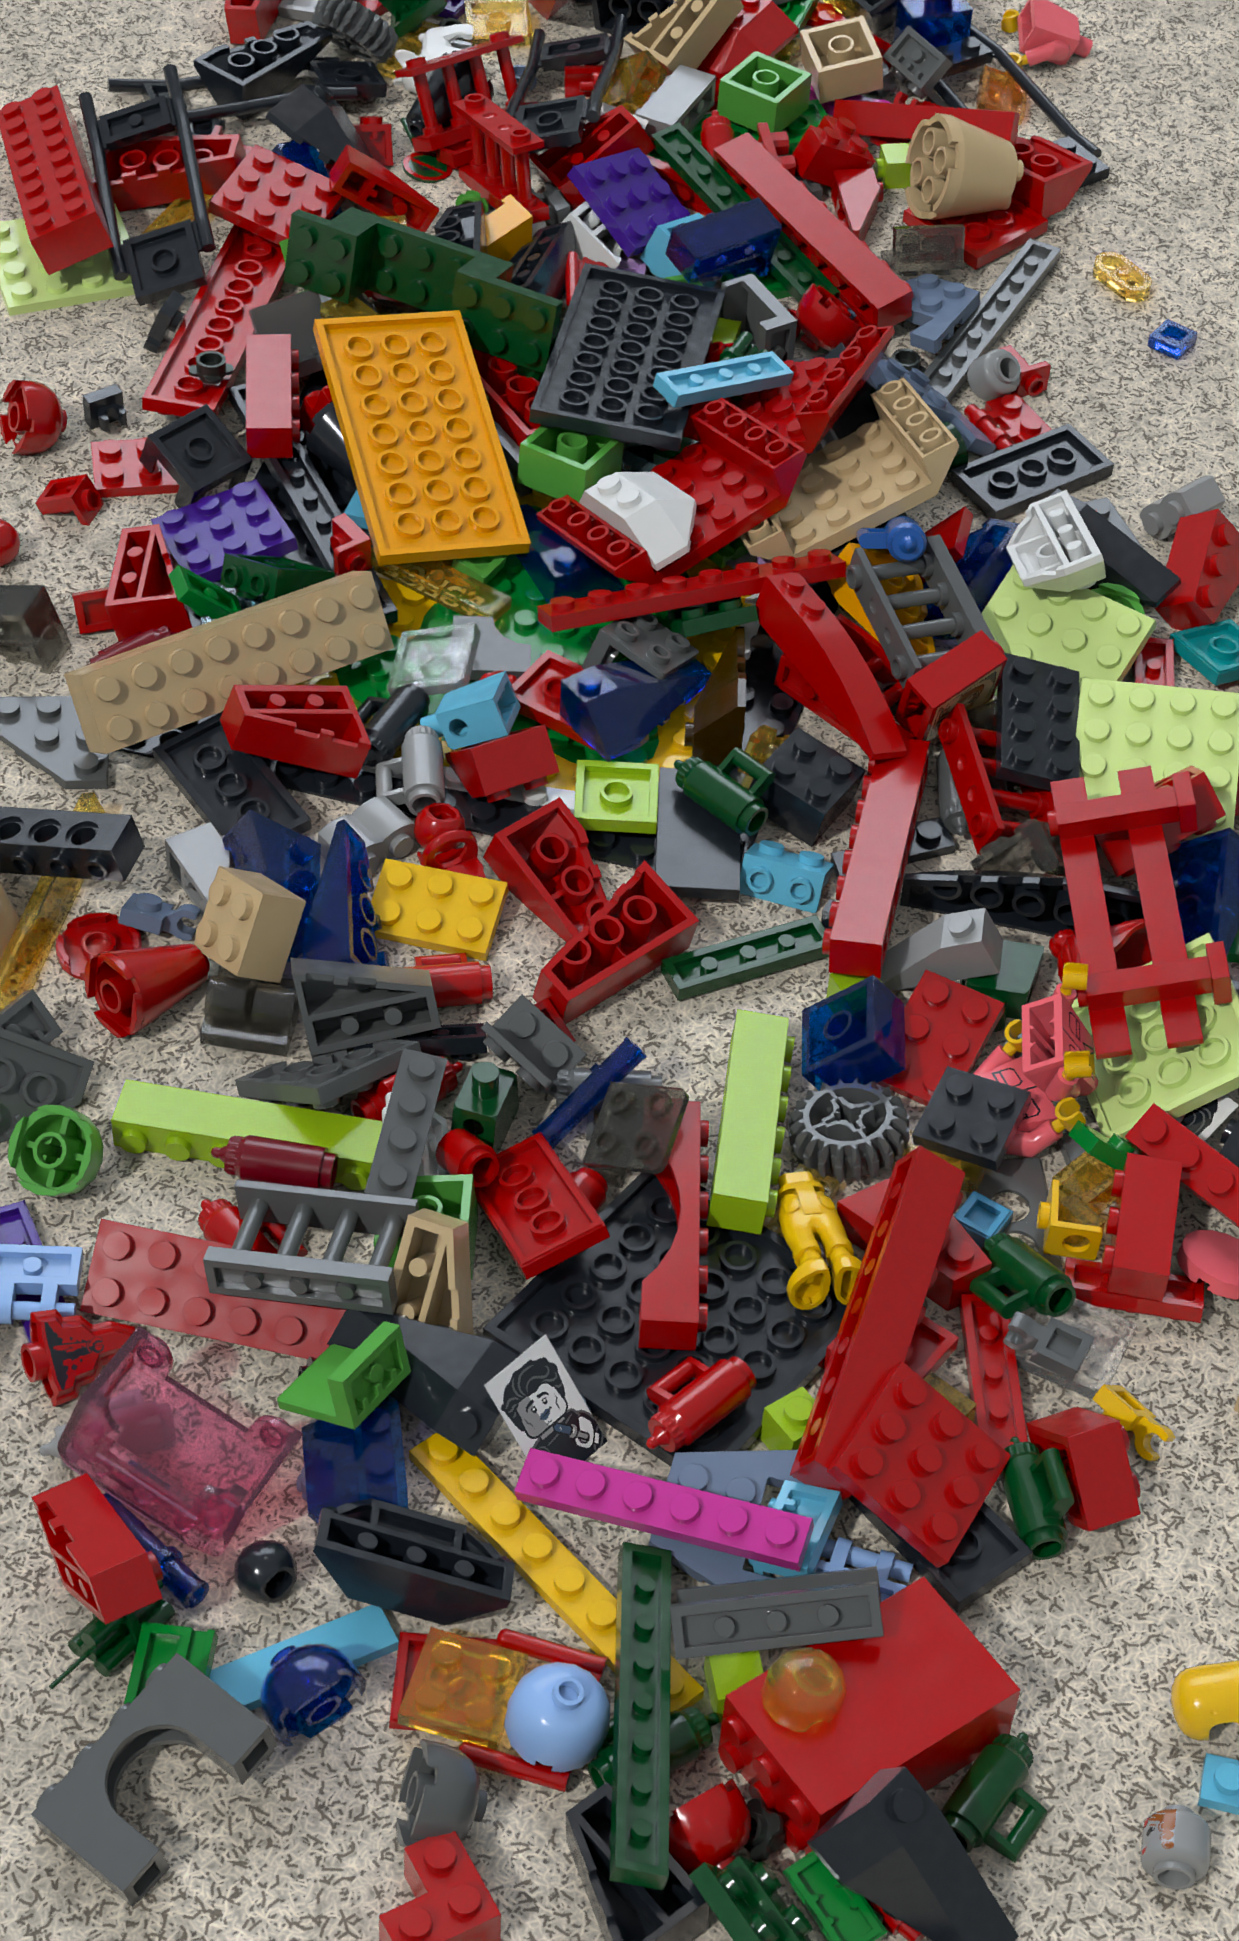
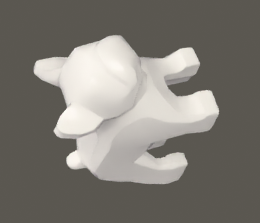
M458 24L430 28L425 34L418 36L419 41L422 42L420 55L417 56L414 52L407 50L395 51V57L402 65V68L407 67L405 61L425 57L426 61L440 57L445 52L450 54L453 50L459 51L471 47L470 42L455 39L461 37L471 40L473 37V26ZM431 71L426 73L427 78L429 77ZM413 77L395 78L393 80L395 86H404L407 91L417 94Z

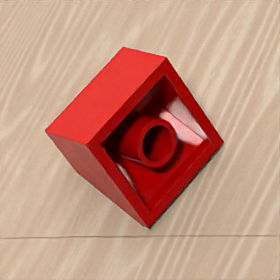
M545 724L509 732V735L445 753L447 762L472 798L486 796L488 803L512 796L510 788L521 784L524 785L525 790L548 784V775L560 772Z

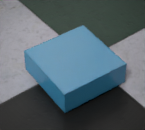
M973 1191L954 1217L976 1244L983 1247L986 1239L1004 1232L1012 1221L1013 1211Z

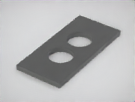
M1040 1158L1003 1159L997 1171L960 1160L961 1171L966 1173L963 1180L966 1198L968 1199L973 1191L989 1199L1005 1192L1021 1196L1029 1206V1213L1024 1219L1011 1222L1003 1233L1007 1235L1017 1233L1029 1237L1036 1244L1038 1253L1063 1272L1060 1256L1043 1254L1044 1229H1037L1036 1227L1040 1201L1046 1202L1048 1197ZM1003 1284L997 1287L1003 1294H1007L1008 1298L1015 1295Z

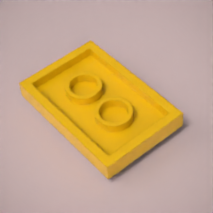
M385 858L362 926V933L365 936L450 954L466 953L468 958L487 961L509 892L508 882Z

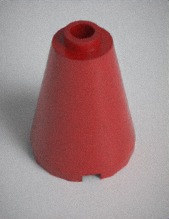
M190 943L102 952L96 957L91 958L86 964L84 972L85 991L88 999L95 996L100 1009L93 1012L96 1018L114 1036L123 1038L138 1033L207 981L210 963L208 957L197 946Z

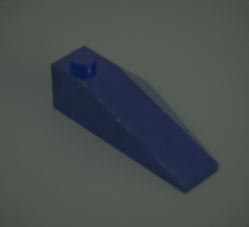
M345 819L338 821L334 830L302 937L303 956L301 958L390 966L387 952L378 951L375 931L382 929L380 915L375 914L372 902L367 893L373 892L374 885L366 844Z
M1230 827L1182 842L1177 850L1168 854L1185 944L1209 933L1214 942H1224L1226 957L1239 929V835Z

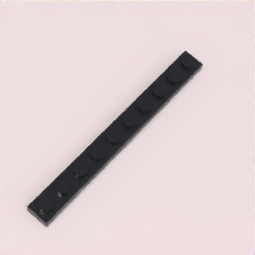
M245 383L229 387L228 389L229 400L246 429ZM293 442V458H263L324 568L334 571V553L330 543L332 518L341 515V512L301 443ZM373 567L366 570L372 572L387 625L398 622V610Z

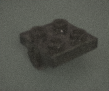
M220 968L218 976L212 975L208 983L204 1008L205 1017L199 1032L200 1044L287 1057L300 1014V1006L293 979L282 977L280 983L238 977L227 969Z

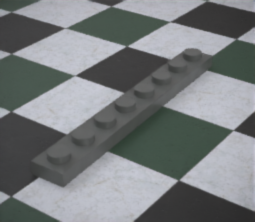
M1029 238L980 300V305L958 328L923 374L929 378L928 384L944 395L949 403L967 381L968 368L972 361L991 350L1057 264L1060 258V248Z

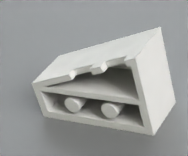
M585 201L562 221L563 223L571 220L574 231L575 252L581 260L585 256L593 261L603 262L610 268L616 269L621 261L619 256L622 249Z

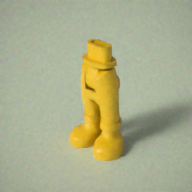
M808 1171L785 1173L778 1179L780 1188L777 1196L779 1202V1222L783 1237L792 1251L793 1259L797 1266L786 1288L789 1300L795 1308L801 1310L816 1308L825 1300L832 1280L836 1298L840 1303L847 1305L862 1261L854 1256L852 1244L847 1238L834 1202L824 1194L823 1185L815 1181L812 1173ZM817 1241L822 1243L828 1264L832 1267L831 1276L828 1266L822 1258Z

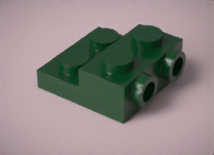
M225 553L220 585L236 589L235 595L238 597L258 599L260 596L262 597L261 603L334 578L335 572L281 556Z
M741 597L655 613L659 623L672 632L683 635V637L759 621L756 605L742 603Z
M738 1856L724 1869L704 1862L689 1875V1878L733 1941H812L808 1936L813 1930L811 1924L794 1904L787 1907L777 1892L782 1887L779 1879L763 1861L757 1864Z

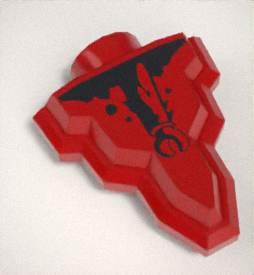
M56 1309L30 1313L29 1326L31 1342L21 1346V1361L28 1380L32 1383L41 1381L53 1407L78 1398L80 1387L96 1381L103 1365L121 1360L139 1341L134 1326L113 1321L92 1325L81 1315L62 1317Z

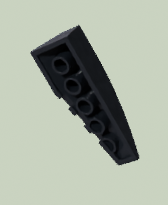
M947 870L906 873L904 876L900 900L901 906L944 915L986 908L994 924L1051 937L1060 930L1071 929L1075 931L1067 880L1064 876L1000 870ZM1103 884L1110 926L1144 918L1138 890Z

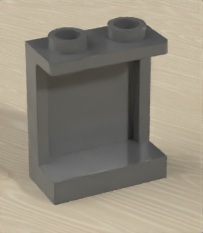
M753 273L723 282L721 290H726L720 318L740 321V334L743 331L751 333L754 337L752 344L757 346L759 351L762 349H766L769 352L773 351L782 361L793 360L797 329L795 317Z

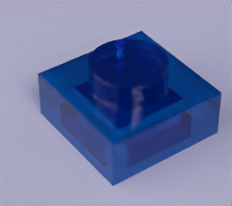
M1167 318L1149 335L1147 347L1179 360L1196 344L1198 332Z

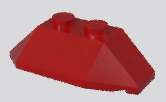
M740 0L744 5L743 9L696 70L722 79L754 51L773 58L798 35L799 28L772 0Z

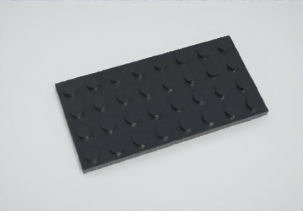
M585 263L530 408L529 422L551 429L562 428L577 431L585 436L598 435L613 438L621 443L633 442L652 446L660 451L673 450L679 452L693 404L674 408L654 388L653 383L657 373L706 363L724 304L726 290Z

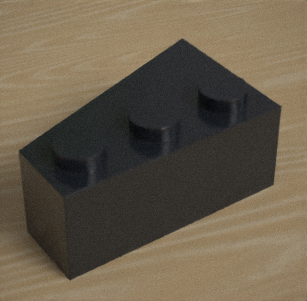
M608 1782L565 1812L566 1842L604 1941H691L708 1928L709 1905L691 1881L689 1875L670 1853L669 1877L663 1890L610 1881L612 1786Z

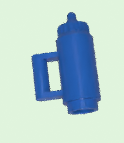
M908 516L894 517L884 528H861L856 533V539L861 547L865 549H888L890 554L901 562L917 560L923 555L927 546L924 531L914 519Z

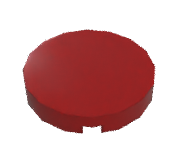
M107 912L89 913L73 919L67 924V929L62 935L59 933L56 938V957L65 972L76 979L84 980L86 964L91 958L96 957L102 952L142 948L141 934L136 928L118 923L119 920L115 914Z

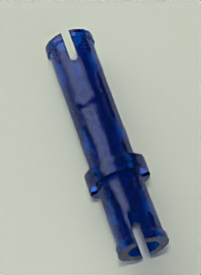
M626 1037L600 1065L595 1063L590 1068L592 1073L544 1121L531 1131L533 1135L541 1132L554 1150L610 1092L615 1094L621 1088L619 1083L642 1060H645L647 1055L636 1044H633L629 1037Z
M108 1492L104 1493L103 1495L145 1551H152L156 1556L163 1573V1579L161 1580L163 1586L186 1609L199 1605L208 1594L209 1584L183 1562V1555L176 1547L165 1545L113 1492L110 1494Z

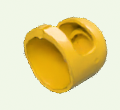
M1239 1660L1189 1667L1179 1672L1175 1677L1171 1690L1174 1718L1180 1730L1191 1739L1209 1741L1210 1729L1213 1726L1230 1722L1239 1724Z

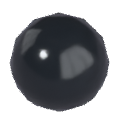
M257 1540L243 1548L234 1564L235 1582L242 1595L256 1603H275L286 1596L297 1580V1562L289 1548L275 1540Z

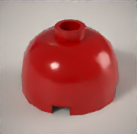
M812 283L803 294L797 306V325L804 333L800 339L815 352L820 347L831 352L841 342L848 347L857 331L867 325L858 315L852 320L850 318L851 313L848 311L849 307L819 285L817 287L815 283Z
M13 379L8 384L2 402L9 403L8 414H0V429L5 444L12 439L15 445V449L11 454L35 455L49 450L57 442L61 432H64L67 426V413L62 409L60 400L51 388L42 383ZM17 434L23 435L18 444L14 442Z
M730 1779L725 1785L720 1783L672 1811L673 1815L669 1817L671 1820L669 1821V1853L688 1875L704 1862L724 1869L747 1844L751 1832L749 1809L733 1779Z

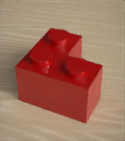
M824 115L818 127L812 125L808 127L792 154L795 158L796 170L801 178L830 187L832 186L833 170L872 168L876 161L868 150V144L860 138L855 130L856 126L853 122L844 117L836 119Z
M1074 1407L1026 1423L1030 1442L1039 1448L1040 1454L1049 1448H1057L1060 1451L1075 1500L1074 1504L1066 1512V1517L1071 1525L1090 1532L1141 1514L1137 1499L1141 1495L1140 1484L1134 1472L1131 1471L1127 1451L1130 1449V1441L1125 1428L1120 1424L1119 1420L1087 1409Z
M456 1831L435 1837H427L404 1848V1877L416 1898L379 1915V1941H500L501 1913Z

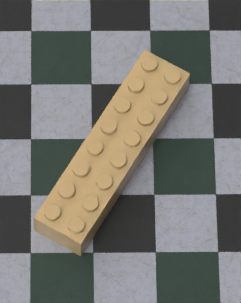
M350 571L64 673L89 752L108 754L222 712L233 685H295L394 648L372 572Z

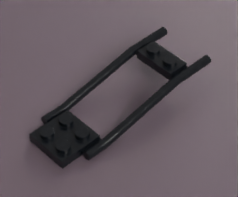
M618 14L615 17L612 36L609 37L606 32L544 43L546 38L545 31L536 29L533 32L526 67L505 109L508 114L544 140V148L529 151V154L538 153L543 149L553 147L569 148L576 143H581L585 120L587 119L591 123L599 121L604 96L622 55L623 38L625 37L627 17L625 15ZM605 61L589 99H586L585 95L523 105L539 68H543L544 72L552 70L562 72L564 71V66L598 65Z
M961 19L957 23V29L966 37L960 41L936 47L939 52L953 63L933 87L946 104L954 108H968L943 80L944 78L992 63V58H995L1065 136L1053 141V143L1093 162L1091 171L1079 188L1108 179L1110 167L1098 159L1102 154L1101 149L1080 134L1004 48L969 21Z
M315 57L302 70H308L314 85L320 83L334 93L332 99L335 101H356L357 99L374 101L376 97H386L387 84L374 62L340 61L339 57ZM200 75L179 79L182 91L207 88ZM108 78L107 80L108 92L143 93L145 101L163 95L166 98L169 97L165 79ZM291 92L187 110L190 124L271 110Z
M173 64L163 67L169 93L168 98L163 95L99 116L100 120H97L92 94L83 92L78 96L91 150L98 196L114 245L108 249L114 279L124 281L128 278V275H131L135 297L140 306L167 298L173 290L183 293L207 285L200 252L209 253L216 249L190 121L177 68ZM174 127H177L195 221L191 222L188 219L123 240L121 245L105 150L108 149L111 152L175 131Z

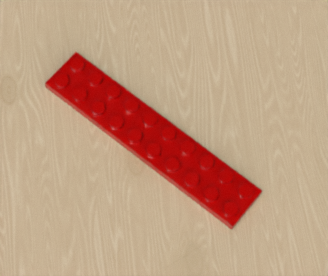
M235 224L233 225L206 276L208 284L200 287L142 396V410L157 412L161 415L183 417L207 404L218 416L229 394L228 388L233 386L246 360V335L255 334L249 311L275 301L284 284L285 260L280 245ZM205 351H217L226 357V364L233 366V373L225 375L218 384H206L200 380V377L191 376L189 374V367L196 365L198 354Z

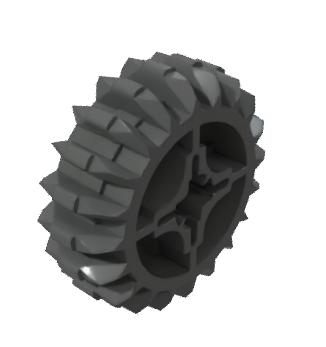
M319 0L312 16L314 24L333 33L331 43L339 46L341 50H345L349 54L365 61L374 62L375 65L386 64L395 51L399 38L394 28L389 26L387 21L381 19L380 15L372 12L370 8L364 7L360 2L357 3L353 0Z
M857 1077L853 1083H843L840 1078L837 1085L834 1086L822 1083L819 1092L807 1090L805 1100L796 1101V1108L794 1112L790 1113L789 1143L792 1146L798 1164H804L808 1172H819L823 1181L831 1176L837 1177L840 1184L845 1178H855L859 1183L861 1177L865 1175L877 1179L879 1169L891 1171L894 1161L900 1160L903 1157L905 1148H908L910 1140L909 1116L906 1114V1109L901 1103V1098L893 1096L890 1087L879 1089L875 1081L863 1085Z

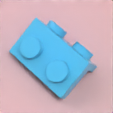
M762 840L760 844L754 843L744 854L740 872V894L816 913L819 908L823 888L831 878L834 863L824 861L825 857L816 852L801 851L800 854L785 851L784 845L780 843Z

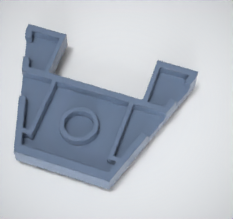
M923 274L906 280L912 288L914 297L912 300V317L905 321L920 325V327L910 332V345L935 354L942 348L941 341L943 339L949 340L953 336L954 326L957 323L963 324L980 305V291L965 287L962 283L938 278L935 274ZM849 308L850 318L853 320L857 314Z
M889 358L887 361L880 360L878 366L870 375V379L876 389L880 390L887 382L904 377L941 422L947 421L957 428L964 439L967 450L982 456L992 454L997 446L952 406L944 395L928 384L930 380L925 374L916 368L908 371L892 358Z
M798 1450L676 1452L667 1478V1482L758 1505H761L766 1485L782 1488L785 1480L802 1483L790 1476ZM654 1534L650 1536L648 1546L670 1550L671 1564L700 1583L704 1580L710 1585L770 1578L744 1570L743 1567L746 1559L744 1557Z

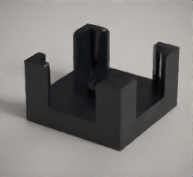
M207 404L149 434L139 459L150 473L154 471L159 460L180 487L174 502L178 508L199 501L205 497L207 491L229 479L228 489L245 482L253 462L250 455Z

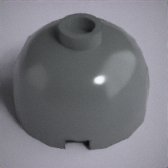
M422 1739L420 1740L422 1748L414 1747L411 1752L400 1788L398 1802L406 1803V1813L408 1814L407 1821L399 1818L396 1819L397 1841L401 1847H407L427 1837L444 1835L456 1831L459 1839L462 1840L469 1833L473 1821L481 1822L487 1808L488 1794L486 1790L480 1789L479 1773L472 1760L458 1748L441 1742Z

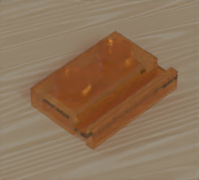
M984 65L979 78L976 109L1017 112L1020 114L1018 125H1021L1025 117L1026 92L1008 73Z

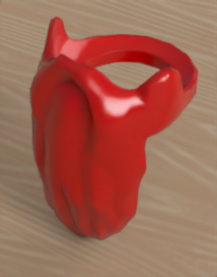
M453 830L443 833L433 839L422 853L417 852L418 860L422 866L486 878L484 866L477 858L478 843L471 831ZM455 841L465 843L462 848H453L450 851L435 856L436 852L448 843Z

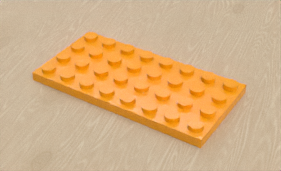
M460 310L314 319L313 332L378 566L529 553L531 541Z

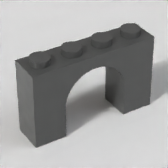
M178 1653L168 1663H162L152 1671L143 1691L132 1703H125L115 1712L110 1721V1727L96 1743H89L78 1753L74 1760L73 1768L59 1783L50 1785L41 1794L37 1801L36 1809L31 1813L40 1829L132 1907L160 1880L170 1866L158 1847L118 1815L116 1793L120 1779L127 1767L142 1753L154 1747L166 1744H182L202 1752L243 1785L277 1746L269 1725Z

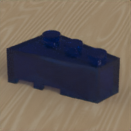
M758 197L745 203H737L733 207L717 213H709L698 220L679 224L671 231L665 254L688 283L721 280L722 275L732 274L735 278L745 276L746 272H756L758 276H767L782 225Z
M249 810L222 838L225 850L232 851L236 865L234 869L261 873L306 901L287 962L291 963L290 957L298 958L318 938L321 844L308 836L297 833Z

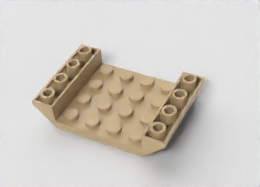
M904 377L887 382L880 390L870 394L880 419L860 426L856 432L840 440L831 441L823 449L806 457L786 507L739 538L751 555L769 560L784 555L795 558L808 556V552L814 549H828L831 551L856 538V533L859 529L875 528L935 497L959 448L957 439Z

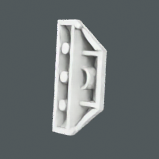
M615 472L612 475L601 478L597 484L584 491L579 503L644 548L648 553L652 567L656 571L690 552V536L694 526L696 501L657 473Z
M1067 490L1029 505L1025 512L1027 517L1018 525L1006 546L1024 587L1070 592L1075 589H1087L1093 586L1096 581L1106 578L1102 554Z

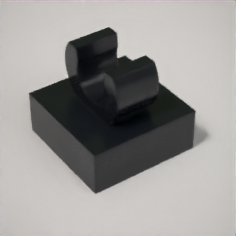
M116 384L82 395L85 422L91 429L99 427L102 431L108 432L110 431L109 423L117 420L123 426L127 425L123 391Z

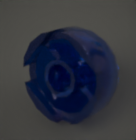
M306 1644L298 1648L294 1645L288 1646L272 1658L270 1662L272 1668L263 1680L260 1690L262 1714L278 1740L287 1747L293 1746L290 1738L303 1734L311 1739L343 1719L353 1708L348 1701L349 1697L355 1689H357L361 1696L366 1689V1679L345 1654L330 1645Z

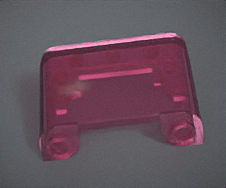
M138 1326L79 1398L58 1441L57 1449L59 1456L73 1471L79 1475L87 1473L97 1487L185 1545L213 1557L220 1556L232 1542L297 1446L303 1433L289 1425L284 1419L271 1415L259 1416L249 1428L242 1425L169 1377L174 1359L168 1345L162 1339L155 1337Z

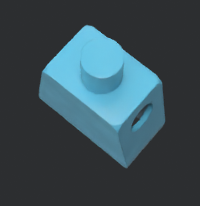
M506 671L448 692L443 696L434 714L420 719V725L434 729L438 734V738L444 736L448 747L454 750L509 735L521 706Z

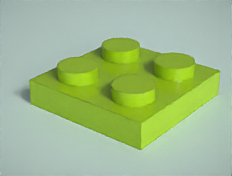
M577 760L574 816L585 830L656 834L659 764Z

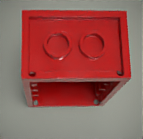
M924 1576L880 1602L884 1636L810 1644L725 1695L718 1746L720 1759L728 1771L733 1774L739 1771L749 1783L748 1790L751 1799L758 1798L763 1800L768 1811L776 1812L782 1816L785 1822L783 1829L786 1833L784 1842L796 1854L803 1849L806 1855L813 1851L806 1842L879 1770L905 1766L921 1787L928 1791L975 1761L983 1748L988 1744H992L997 1736L1000 1734H1010L1021 1689Z

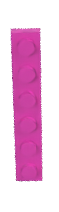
M530 1448L514 1490L517 1500L799 1572L814 1529L813 1518L534 1448Z

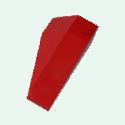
M560 797L497 832L483 856L498 878L503 882H508V890L566 943L587 925L588 919L597 910L600 911L609 902L606 899L600 882L602 875L598 864L594 865L587 847L589 840L585 829Z

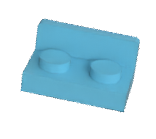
M785 1480L778 1497L772 1498L768 1507L813 1518L814 1529L800 1572L748 1559L749 1565L753 1566L754 1573L770 1578L772 1574L781 1576L812 1574L843 1505L841 1492Z

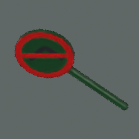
M403 117L400 121L412 143L411 138H414V136L409 132L406 118ZM431 152L411 153L405 157L402 163L403 170L409 177L424 183L443 181L453 171L451 166L437 161L436 154Z

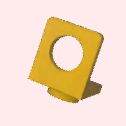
M1052 1179L1046 1202L1040 1201L1037 1213L1036 1227L1037 1229H1044L1043 1254L1095 1260L1103 1237V1228L1058 1221L1059 1180ZM1071 1235H1081L1090 1242L1082 1247H1073L1066 1244L1064 1239Z

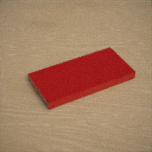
M541 1132L496 1154L499 1161V1172L496 1178L485 1187H475L477 1204L526 1280L610 1237L606 1225Z

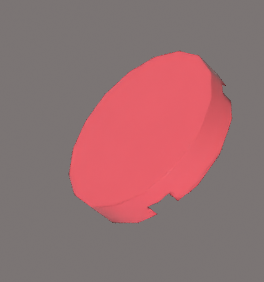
M1195 1230L1186 1234L1176 1254L1178 1264L1186 1276L1195 1283H1197L1199 1278L1208 1283L1207 1290L1217 1296L1239 1300V1239L1213 1230Z

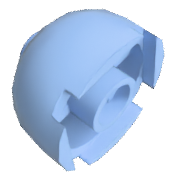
M554 1662L534 1668L518 1682L507 1703L504 1728L511 1746L524 1761L534 1766L537 1761L546 1766H553L551 1771L563 1773L582 1768L597 1756L609 1731L610 1703L603 1686L590 1672L575 1664Z

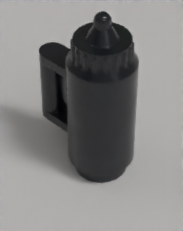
M406 684L398 687L388 699L369 696L357 709L371 742V748L363 766L375 767L380 762L390 760L401 748L407 731L418 726L420 719L428 715L430 698L421 687L415 684Z

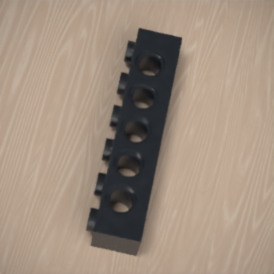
M0 806V873L125 882L145 847L132 815Z

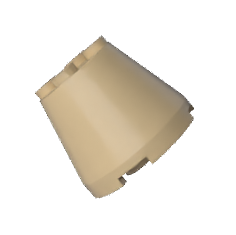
M935 113L929 120L922 119L911 138L905 162L911 164L910 187L908 186L905 189L906 200L911 212L916 217L931 220L999 209L1007 210L1011 204V196L1016 181H1019L1023 176L1024 165L1021 160H1017L1015 148L1008 140L952 115Z

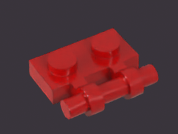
M1016 392L986 401L985 409H979L975 404H969L964 410V414L969 421L997 446L995 450L1005 449L1013 444L1052 430Z

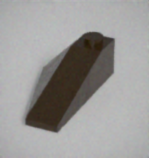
M736 626L695 704L693 722H685L684 746L692 747V757H698L714 765H720L735 747L742 749L746 711L744 627Z

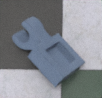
M133 893L121 907L118 923L156 935H160L162 931H165L181 940H191L195 935L196 929L185 926L182 918L186 917L196 920L200 915L201 909L192 904H184L173 910L174 905L162 902V899L157 895Z

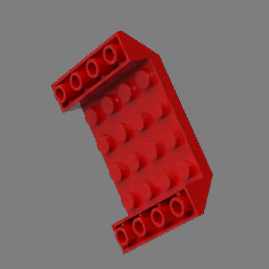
M865 326L857 331L854 339L841 352L839 358L825 359L823 357H816L809 361L794 362L793 360L783 361L794 372L789 385L747 393L740 401H734L730 397L724 399L804 448L806 454L813 453L876 369L895 330L893 326ZM712 343L705 364L719 361L722 351L727 347H731L733 343ZM711 401L693 404L684 433L685 437L699 441L691 416L702 410Z
M721 397L718 400L707 403L702 410L691 416L699 441L685 447L681 453L667 462L655 466L651 470V472L657 473L694 498L697 505L694 526L690 536V552L659 571L652 567L648 553L644 548L568 494L550 502L546 508L536 513V516L540 522L614 576L639 583H647L648 585L662 583V579L665 577L679 576L785 508L807 455L804 448Z

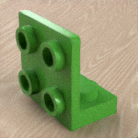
M384 1321L356 1350L336 1344L330 1345L277 1398L279 1408L355 1430L411 1372L400 1325Z

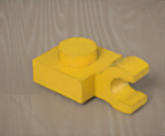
M1103 1384L1092 1398L1104 1410L1101 1413L1102 1415L1119 1420L1125 1430L1133 1431L1136 1451L1142 1458L1148 1461H1156L1160 1458V1455L1151 1448L1150 1444L1151 1438L1155 1434L1164 1442H1172L1175 1439L1172 1430L1154 1420L1156 1416L1121 1385Z

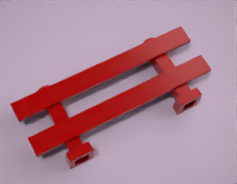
M1151 766L1117 771L1121 794L1089 800L1087 798L1084 777L1050 782L1055 809L1047 811L1050 836H1059L1080 963L1088 964L1086 991L1076 990L1079 1008L1088 1007L1097 1060L1132 1055L1124 1006L1159 1001L1167 1047L1172 1049L1204 1044L1195 995L1212 993L1214 1005L1232 1002L1231 979L1224 942L1206 943V956L1190 959L1187 957L1162 824L1179 822L1181 833L1198 831L1196 803L1189 771L1172 774L1173 786L1155 789ZM1128 830L1152 965L1118 970L1094 835Z

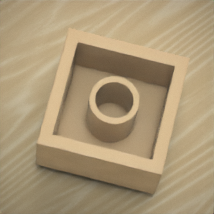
M864 16L800 31L802 63L806 72L812 74L811 84L820 104L883 89L882 55Z
M219 866L215 879L209 888V898L202 920L196 929L194 945L204 955L238 977L280 983L306 901L261 873Z

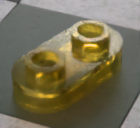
M1102 252L1095 257L1093 266L1094 277L1119 297L1132 302L1143 301L1149 297L1152 285L1151 277L1124 255L1117 252Z

